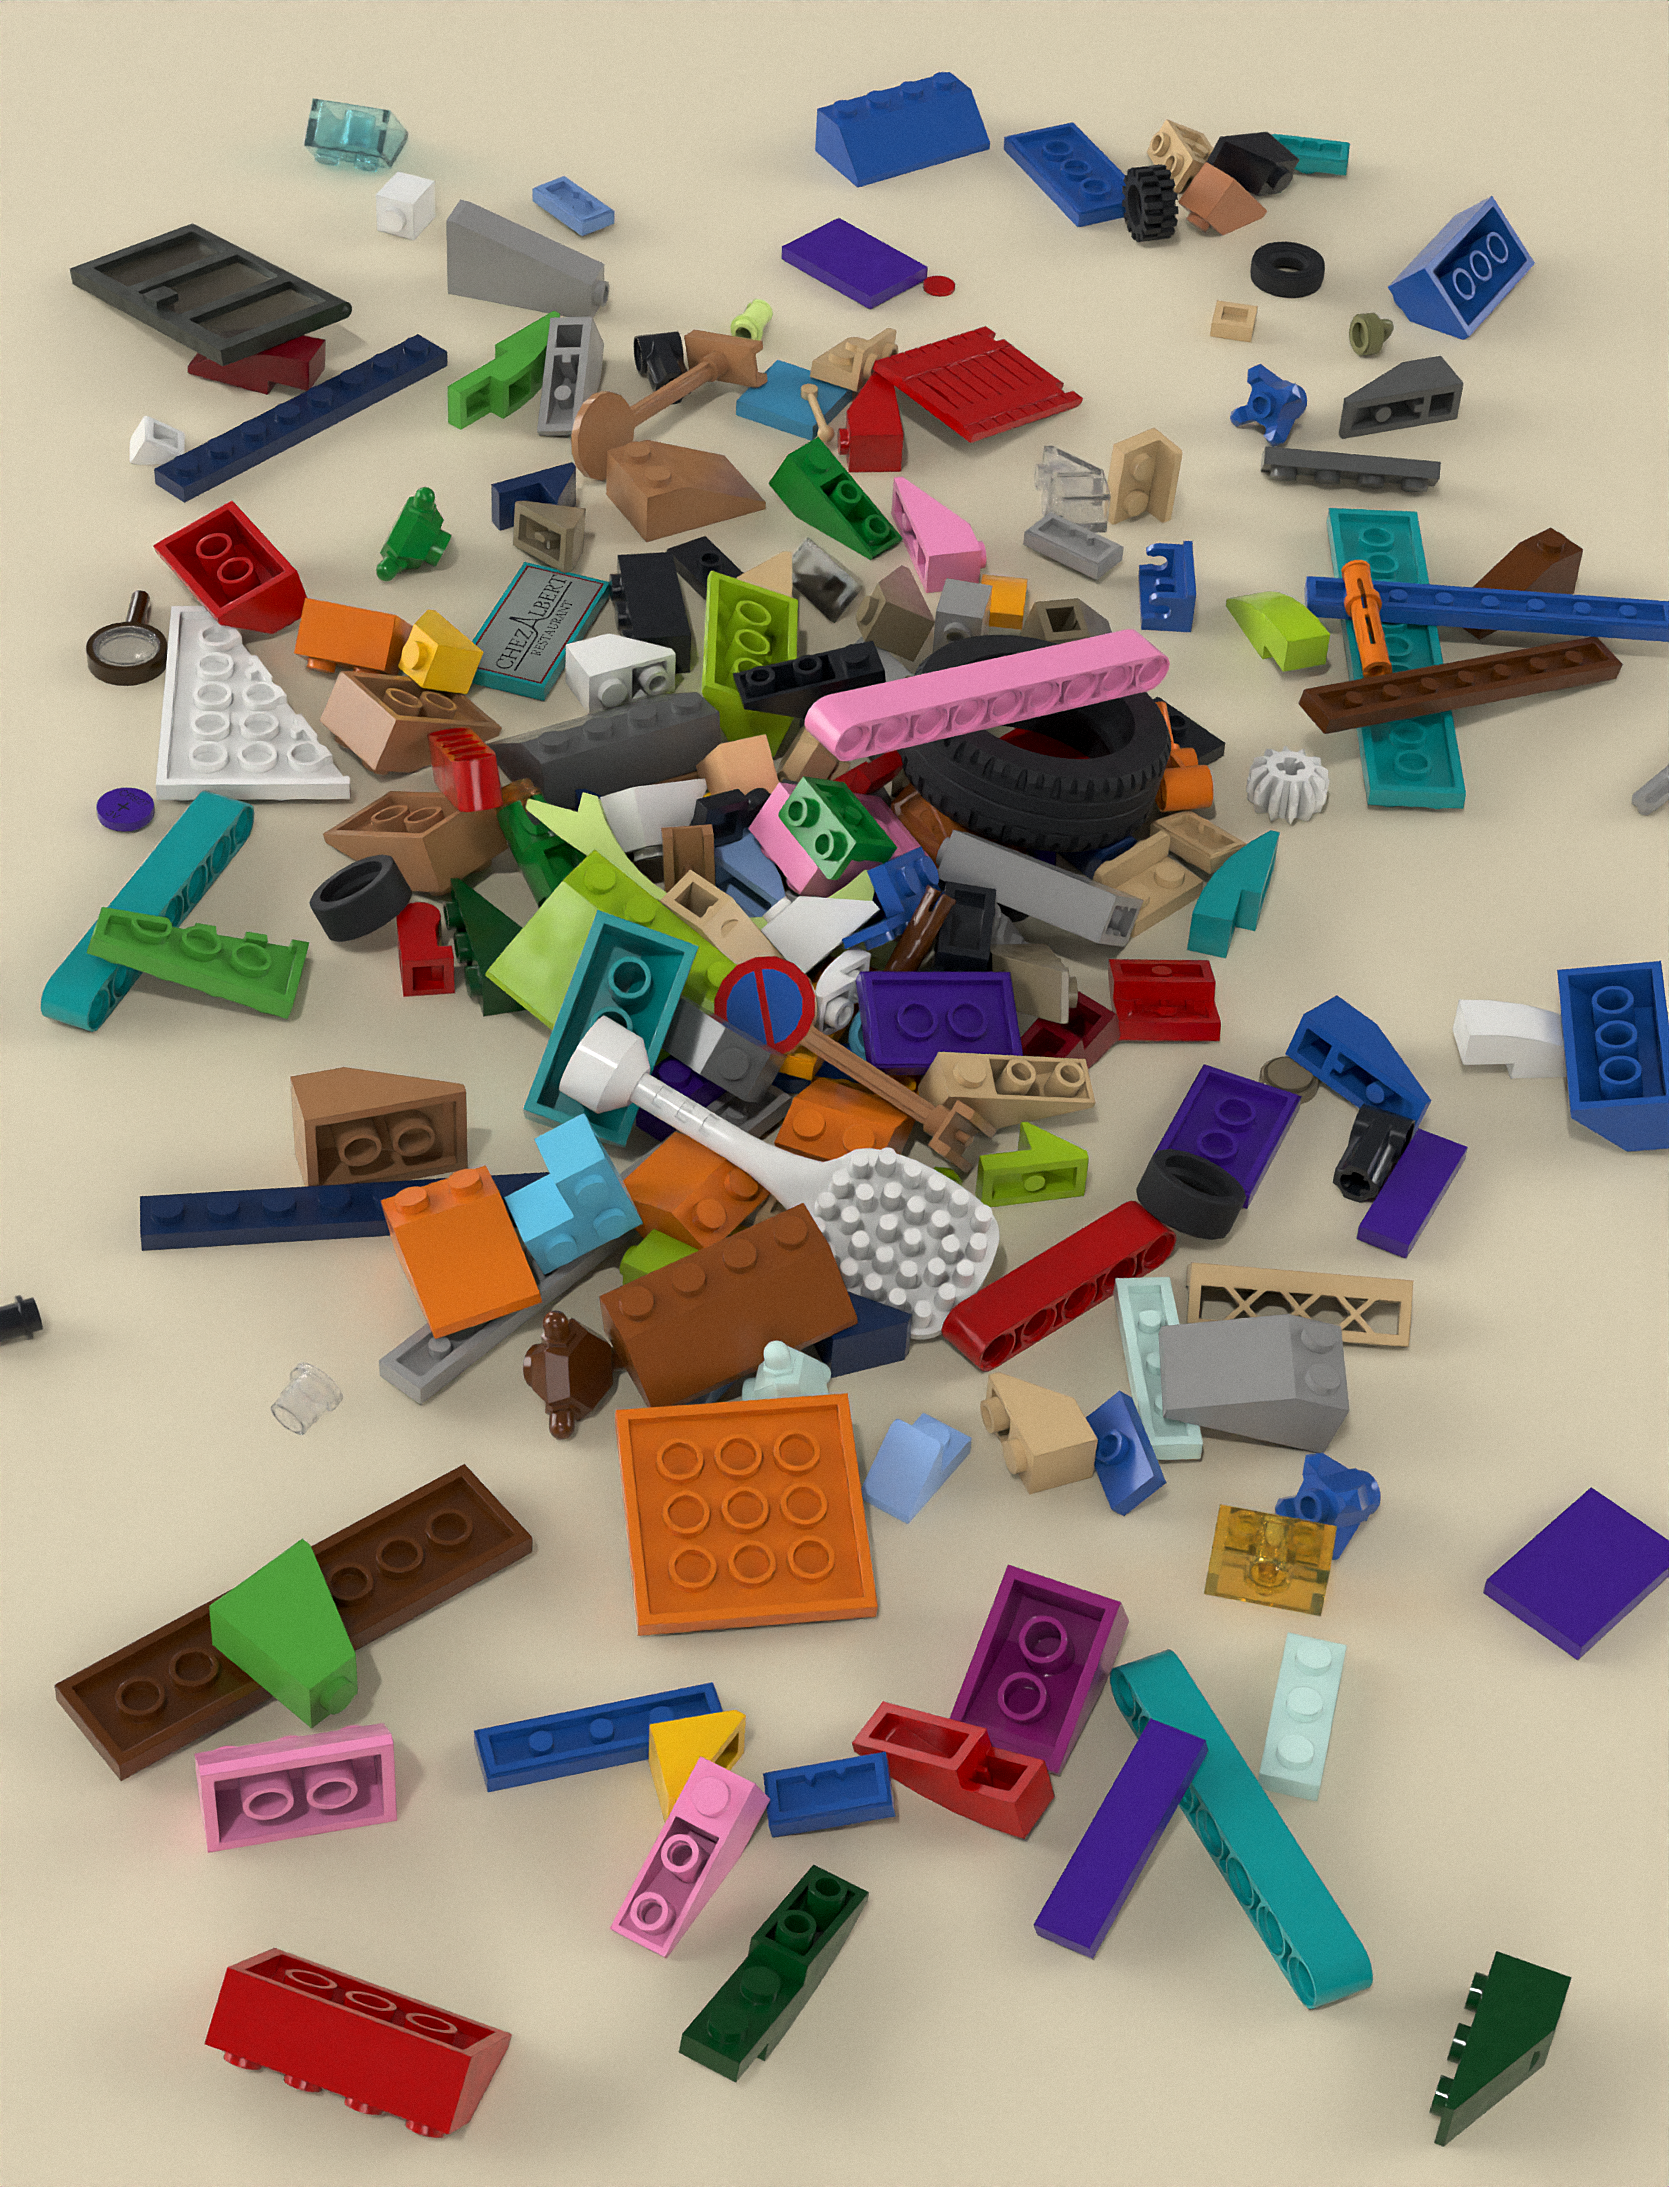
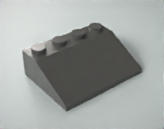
M698 692L660 694L487 743V745L496 753L498 766L529 798L535 794H542L545 801L550 805L569 809L575 807V789L585 788L601 796H606L628 788L650 785L697 771L696 765L721 744L719 712Z

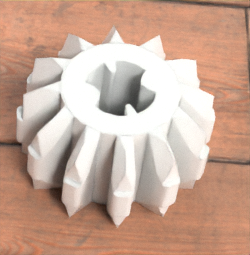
M1284 746L1281 752L1266 749L1264 756L1255 757L1253 765L1250 766L1246 786L1247 800L1254 803L1256 813H1269L1270 821L1277 818L1285 819L1289 824L1292 823L1294 818L1309 821L1312 814L1321 812L1322 806L1326 802L1329 785L1328 770L1321 766V759L1319 757H1307L1305 749L1298 752L1290 751L1287 746Z

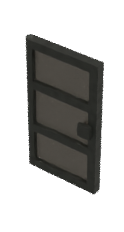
M195 224L186 225L70 268L73 285L221 366L229 365L346 319L352 313V305L349 302Z

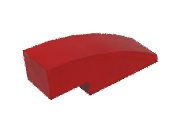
M883 1701L852 1741L854 1752L860 1756L886 1752L890 1777L917 1794L958 1815L1023 1839L1029 1834L1055 1796L1045 1760L993 1747L987 1728Z

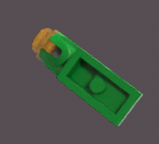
M524 778L501 788L503 805L494 809L508 846L518 867L524 874L537 906L543 905L559 884L587 856L561 839L525 808L528 799L543 803L547 802L543 797L541 789L534 787L530 778Z

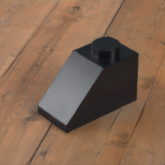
M1269 132L1220 136L1206 162L1234 178L1247 192L1260 196L1281 193L1292 181V172L1299 159Z

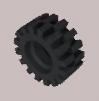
M1167 166L1134 167L1128 169L1127 175L1124 176L1123 181L1126 185L1122 186V193L1125 195V200H1122V207L1126 209L1124 219L1128 221V232H1132L1131 237L1136 242L1168 239L1175 233L1174 227L1178 223L1175 214H1178V206H1175V200L1178 199L1177 192L1173 190L1175 187L1174 179H1170L1171 172L1169 169L1166 170Z

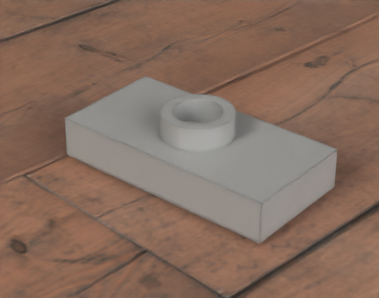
M1052 512L1048 513L1024 532L1023 545L1096 580L1123 558V546Z

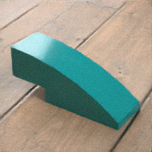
M1270 830L1252 840L1230 856L1213 874L1202 890L1192 912L1187 950L1226 958L1236 927L1256 931L1274 871L1280 832Z

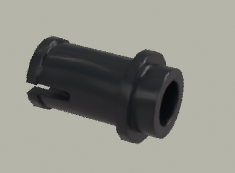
M18 1295L15 1296L14 1303L0 1307V1342L23 1335L29 1340L33 1338V1332L43 1330L41 1317L33 1297L23 1300L22 1296Z

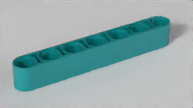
M202 791L107 908L166 917L170 920L172 927L179 928L247 841L254 823L255 812L253 806L249 803L209 791ZM96 922L50 977L41 998V1012L44 1017L91 1032L97 1031L143 973L142 971L121 964H113L103 958L86 953Z
M1167 1649L1112 1668L1110 1672V1685L1114 1700L1137 1739H1139L1151 1718L1206 1740L1209 1751L1179 1803V1807L1302 2004L1308 2009H1315L1370 1988L1373 1983V1972L1363 1944L1175 1652Z

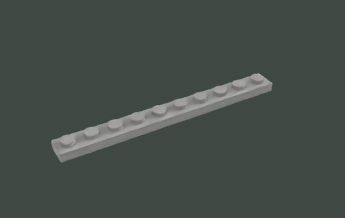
M771 1084L761 1103L744 1101L727 1091L708 1105L706 1109L741 1130L759 1138L786 1117L792 1104V1096ZM670 1136L620 1174L622 1180L630 1175ZM633 1228L620 1237L610 1240L545 1275L526 1246L523 1252L539 1289L542 1303L438 1339H434L427 1323L379 1360L380 1376L416 1402L422 1404L638 1232Z

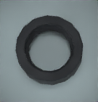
M381 854L356 861L333 874L317 888L309 904L328 938L332 941L344 942L368 935L386 925L409 904L413 893L393 857Z
M1174 1149L1158 1150L1151 1157L1136 1188L1138 1201L1147 1212L1160 1222L1184 1234L1208 1240L1226 1237L1246 1200L1244 1188L1235 1177L1223 1168L1203 1157Z

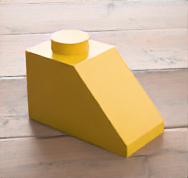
M428 609L414 623L408 641L403 647L398 667L422 688L467 694L484 652L436 610Z

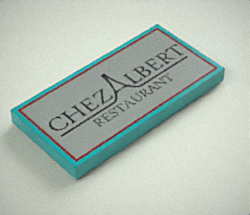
M524 562L472 641L484 652L472 684L544 701L566 667V644L581 641L610 596L609 582L570 572L563 573L557 569Z

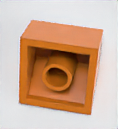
M305 598L294 654L308 661V669L335 674L336 666L353 669V672L398 675L400 671L398 664L402 657V650L408 641L413 626L394 614Z
M818 1078L794 1097L774 1143L778 1148L821 1162L837 1159L855 1149L864 1148L882 1150L889 1147L894 1149L896 1154L901 1155L915 1119L881 1097Z
M678 1132L670 1136L623 1180L643 1224L634 1229L643 1238L654 1228L698 1250L726 1238L771 1194L745 1171L689 1136Z

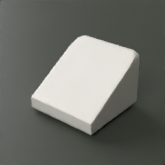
M144 416L130 439V463L165 464L176 456L185 453V433L149 416Z

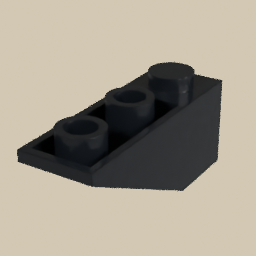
M873 640L733 673V679L744 709L805 719L808 710L822 697L886 682L885 669Z

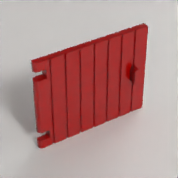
M987 326L936 341L932 344L920 346L904 353L901 352L876 360L873 366V370L969 443L1049 417L1067 409L1075 408L1083 401V398L1074 391L1064 393L1062 390L1064 383L1051 375L1005 339L994 340L996 333Z

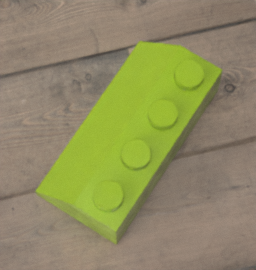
M711 570L707 578L702 694L705 700L719 712L720 727L728 742L766 734L772 757H774L794 717L744 709L733 679V673L797 658L798 600Z

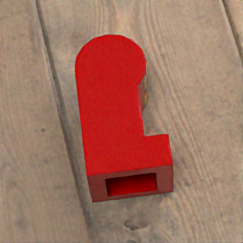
M426 902L409 903L396 916L397 950L403 997L455 993L452 945L442 946L441 913L439 909Z

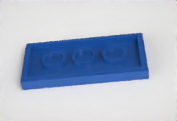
M1073 122L1004 137V151L1078 228L1124 218L1126 209L1122 207V200H1125L1122 186H1126L1123 181L1125 175Z

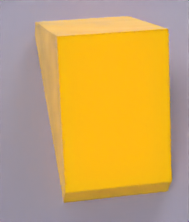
M730 1710L649 1724L648 1763L664 1823L669 1817L700 1756L730 1771L743 1755L746 1725L745 1714L737 1710Z

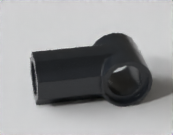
M678 331L634 337L633 351L637 371L639 374L646 373L653 392L687 372L684 364L682 339ZM682 397V398L679 399L678 401L674 402L673 404H679V403H681V401H682V399H683L684 397Z
M1367 1103L1362 1104L1350 1133L1348 1147L1334 1172L1333 1184L1342 1191L1343 1197L1359 1203L1367 1198H1376L1393 1163H1398L1409 1145L1415 1127V1120Z

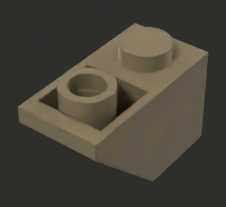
M1079 598L1034 602L1020 635L1062 644L1112 633L1106 618Z

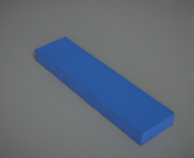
M711 1682L474 1730V1746L487 1792H493L648 1760L649 1724L723 1712L714 1684Z

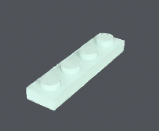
M1170 1277L1115 1278L1113 1296L1132 1399L1157 1460L1200 1459L1203 1447L1200 1426L1163 1417L1158 1333L1162 1326L1179 1324Z

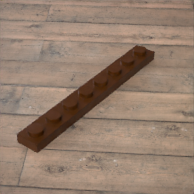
M1587 637L1304 689L1298 704L1324 734L1617 679L1623 664L1598 637Z

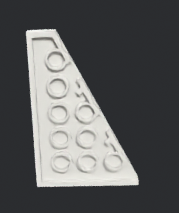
M171 606L156 775L157 800H195L202 791H209L236 800L350 799V777L348 775L343 777L333 764V755L326 746L318 742V735L302 714H295L287 703L286 693L280 686L272 682V675L257 655H250L242 644V636L237 629L219 625L204 606Z

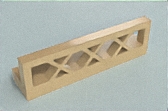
M1191 1262L1187 1265L1186 1287H1189L1186 1324L1219 1321L1199 1319L1201 1288L1226 1290L1238 1304V1307L1223 1320L1234 1319L1242 1311L1249 1318L1258 1317L1249 1305L1263 1293L1280 1294L1294 1310L1290 1313L1291 1315L1308 1319L1311 1318L1304 1310L1318 1298L1336 1299L1349 1314L1337 1325L1341 1326L1343 1342L1409 1347L1414 1280ZM1236 1291L1254 1293L1244 1301ZM1291 1295L1309 1298L1299 1305ZM1347 1300L1365 1302L1357 1309H1354ZM1374 1302L1399 1304L1397 1334L1375 1333L1360 1314ZM1354 1320L1363 1332L1345 1331L1343 1329Z

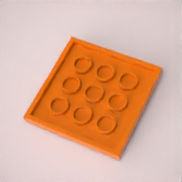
M848 1393L615 1410V1429L638 1636L876 1617L878 1604Z

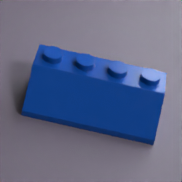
M938 72L932 77L917 81H906L900 86L882 91H871L867 95L850 100H839L832 105L817 109L815 151L857 188L990 149V140L972 90L951 72Z
M1491 196L1455 215L1388 286V289L1392 293L1396 305L1403 310L1410 322L1464 340L1478 328L1531 269L1535 262L1497 202Z
M1661 961L1557 970L1571 1118L1627 1152L1668 1149L1669 1021Z

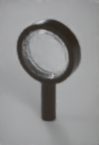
M137 590L132 593L125 622L102 627L88 639L86 644L87 664L90 672L97 679L112 685L133 686L149 682L165 671L168 651L167 640L158 629L144 624L150 602V596L147 592Z

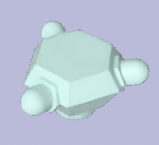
M776 1340L768 1343L764 1348V1361L758 1366L757 1376L746 1379L742 1388L743 1401L829 1395L826 1384L830 1381L831 1371L825 1363Z

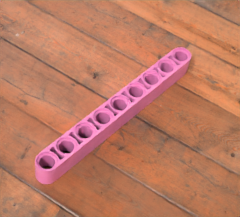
M1126 629L830 694L820 698L808 710L805 717V728L840 761H851L1147 692L1154 689L1165 678L1170 662L1166 655L1134 629Z

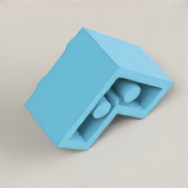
M585 1113L534 1139L550 1174L504 1197L525 1245L544 1275L643 1224L619 1172Z

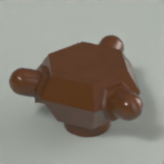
M551 1311L543 1319L544 1333L541 1335L542 1342L531 1346L525 1355L523 1375L526 1383L546 1402L545 1413L549 1415V1431L551 1435L556 1439L564 1440L573 1434L575 1420L579 1421L590 1413L613 1385V1372L621 1371L625 1367L614 1347H611L602 1335L574 1318L568 1320L567 1316L561 1311Z

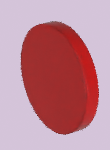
M931 276L924 280L923 289L929 295L944 297L951 295L955 291V283L952 279L945 276Z

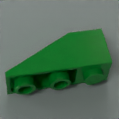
M819 437L788 454L768 483L795 517L869 560L874 559L900 543L903 539Z

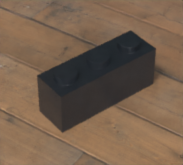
M658 552L617 555V573L609 574L611 602H615L617 630L624 629L621 630L622 637L671 648L676 654L675 674L690 673L691 632L673 553Z

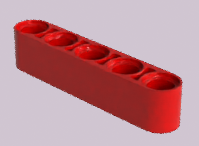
M450 728L427 734L434 783L458 811H484L503 805L496 753L471 728Z
M1128 1201L960 1302L944 1320L941 1330L942 1336L982 1371L993 1370L1113 1296L1115 1278H1142L1158 1268L1166 1261L1175 1248L1177 1236L1164 1223L1147 1212L1138 1202Z

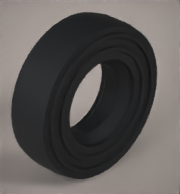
M1286 241L1272 242L1259 247L1255 251L1250 268L1251 280L1259 289L1274 296L1285 298L1304 297L1315 293L1321 287L1325 263L1323 257L1316 250L1306 245ZM1279 267H1287V268L1296 269V270H1298V271H1297V272H1288V271L1279 270V269H1277V268H1279Z

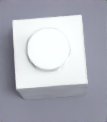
M397 172L376 194L377 231L415 240L436 217L435 181Z

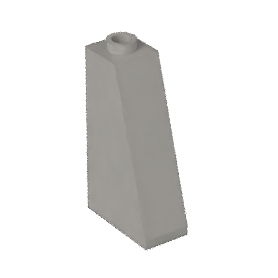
M460 200L446 220L448 294L545 313L556 311L560 313V316L594 317L599 307L606 305L610 287L609 282L604 281V263L469 201Z
M953 830L951 837H947L942 842L936 857V864L939 866V879L997 889L995 902L1098 944L1126 947L1144 901L1138 897L967 832Z

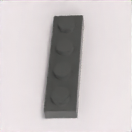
M1265 446L1262 453L1260 471L1270 472V478L1275 480L1293 481L1296 480L1297 475L1314 476V482L1320 484H1340L1341 478L1358 480L1357 485L1364 488H1383L1384 482L1401 484V490L1426 492L1428 486L1434 487L1439 481L1441 462Z

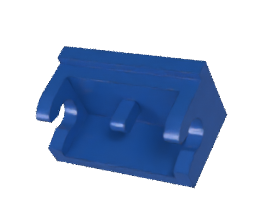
M1183 541V544H1151L1147 546L1146 554L1152 557L1163 556L1167 561L1162 565H1139L1138 584L1141 630L1191 632L1196 601L1192 541Z

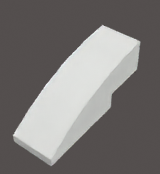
M1459 999L1453 1033L1463 1065L1506 1064L1510 1079L1567 1077L1561 1014L1518 1003Z

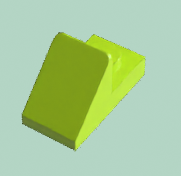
M1023 1121L1020 1123L1017 1151L979 1155L975 1190L976 1198L991 1208L1084 1196L1089 1156L1086 1150L1029 1122Z

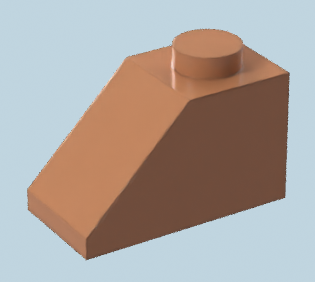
M1205 162L1178 201L1189 212L1186 220L1204 233L1210 227L1219 234L1225 235L1263 218L1267 213V210L1234 178L1208 162Z

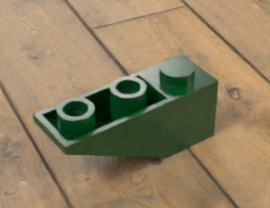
M451 878V899L443 901V913L447 930H456L453 940L457 962L459 964H467L464 967V977L468 996H477L483 1017L527 1010L485 976L490 966L522 930V927L462 880Z
M1498 1951L1495 1953L1488 1975L1475 1972L1464 2009L1474 2012L1475 2016L1471 2027L1458 2023L1447 2057V2061L1458 2064L1454 2079L1441 2075L1429 2112L1441 2117L1435 2144L1444 2147L1545 2065L1572 1977Z

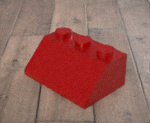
M233 500L153 545L155 552L219 625L274 634L291 625L302 616L307 595L297 570Z

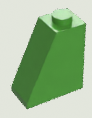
M304 1539L299 1540L209 1606L213 1646L311 1729L330 1714H338L343 1711L353 1700L354 1696L358 1694L355 1651L311 1545Z

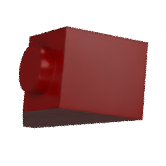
M876 371L872 373L847 409L846 428L838 429V454L846 455L849 473L901 472L904 435L895 387Z

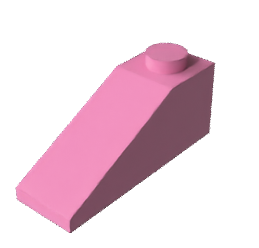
M895 477L891 515L903 538L902 540L925 592H941L946 578L979 583L980 569L986 567V550L984 543L977 541L970 524L904 477Z

